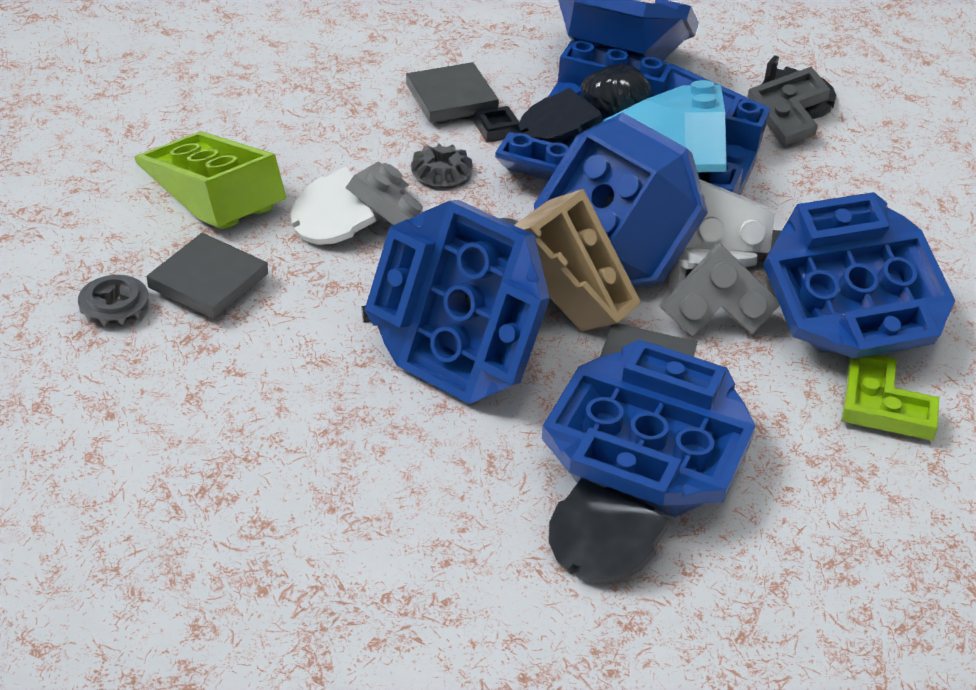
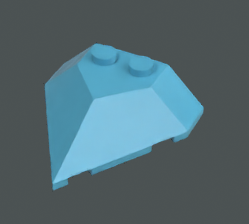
M707 80L694 81L691 85H682L647 98L603 120L604 122L623 112L691 151L697 172H726L725 108L721 85H714L713 82ZM575 137L568 139V145L572 144Z

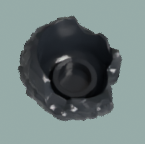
M623 63L605 66L603 69L587 76L581 84L583 98L600 112L609 114L610 117L650 98L653 93L650 87L651 84L648 83L641 71Z

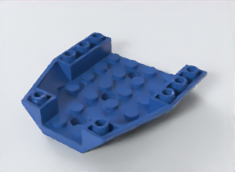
M571 40L560 56L558 82L548 97L571 88L583 98L581 84L587 76L603 69L605 66L618 65L619 63L632 66L641 71L648 83L651 84L650 87L653 92L651 97L682 85H691L694 81L707 79L674 64L663 62L656 57H642L629 54L622 49H608L595 46L588 41ZM721 86L725 108L726 172H698V177L707 183L741 195L755 165L771 108ZM601 112L602 120L610 117L609 114ZM509 132L496 150L495 158L508 170L549 180L570 145H568V140L551 143L531 138L527 134Z

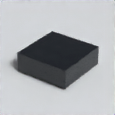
M509 106L486 109L474 113V123L486 143L504 140L509 132L521 133L518 125L519 121Z

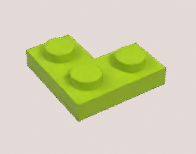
M872 355L856 359L850 357L841 421L933 441L938 428L940 397L894 388L897 358L883 355Z

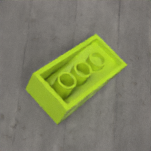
M203 131L134 156L136 163L196 218L219 229L237 225L240 222L239 218L246 215L268 212L273 209V204L287 199L274 153Z

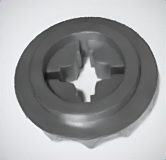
M438 143L437 147L426 145L422 151L414 152L413 161H411V171L419 181L425 184L440 187L453 186L465 181L471 175L472 159L467 157L466 150H456L453 144L448 147L442 146L440 143Z
M103 276L89 282L82 288L78 295L80 313L85 314L89 323L100 321L104 327H107L111 322H118L123 326L126 319L137 320L139 319L140 311L148 309V290L144 283L131 276ZM118 296H120L121 300L116 301L114 304H112L114 300H117Z

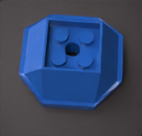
M558 0L567 34L571 40L588 41L595 46L608 49H622L629 54L642 57H656L661 61H664L684 40L694 37L699 24L690 5L668 0H655V3L637 0Z
M623 112L575 137L534 203L535 210L550 199L584 189L634 288L663 284L708 213L704 195L701 193L698 172L692 152ZM614 194L612 203L604 208L606 200Z
M875 192L797 204L763 263L792 336L810 343L819 352H836L854 359L935 344L942 334L955 303V298L923 231L905 216L888 208V203Z
M450 200L411 219H406L389 227L364 310L373 326H378L383 342L398 367L471 404L521 383L550 296L534 234L463 201ZM466 294L470 297L471 308L468 307L466 302Z
M639 339L623 346L621 352L601 356L578 366L544 422L541 439L576 482L581 477L601 487H610L654 507L656 511L677 517L703 504L724 503L753 439L755 423L745 403L734 389L735 382L727 367Z

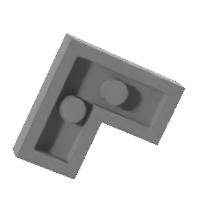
M378 161L355 174L346 186L348 191L393 225L423 213L422 205L413 197L404 194L409 184L402 179L401 172L390 164H382Z
M717 244L659 305L667 315L692 337L720 307L747 333L753 334L780 306L777 298L722 244Z

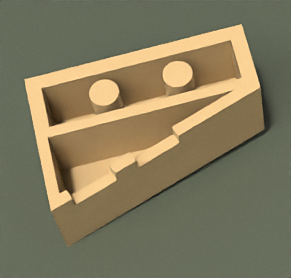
M584 189L546 201L514 225L534 234L549 296L580 331L617 324L641 304Z

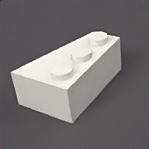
M699 179L701 193L704 195L708 213L686 248L713 249L717 244H722L728 251L769 253L771 250L775 212L761 203Z

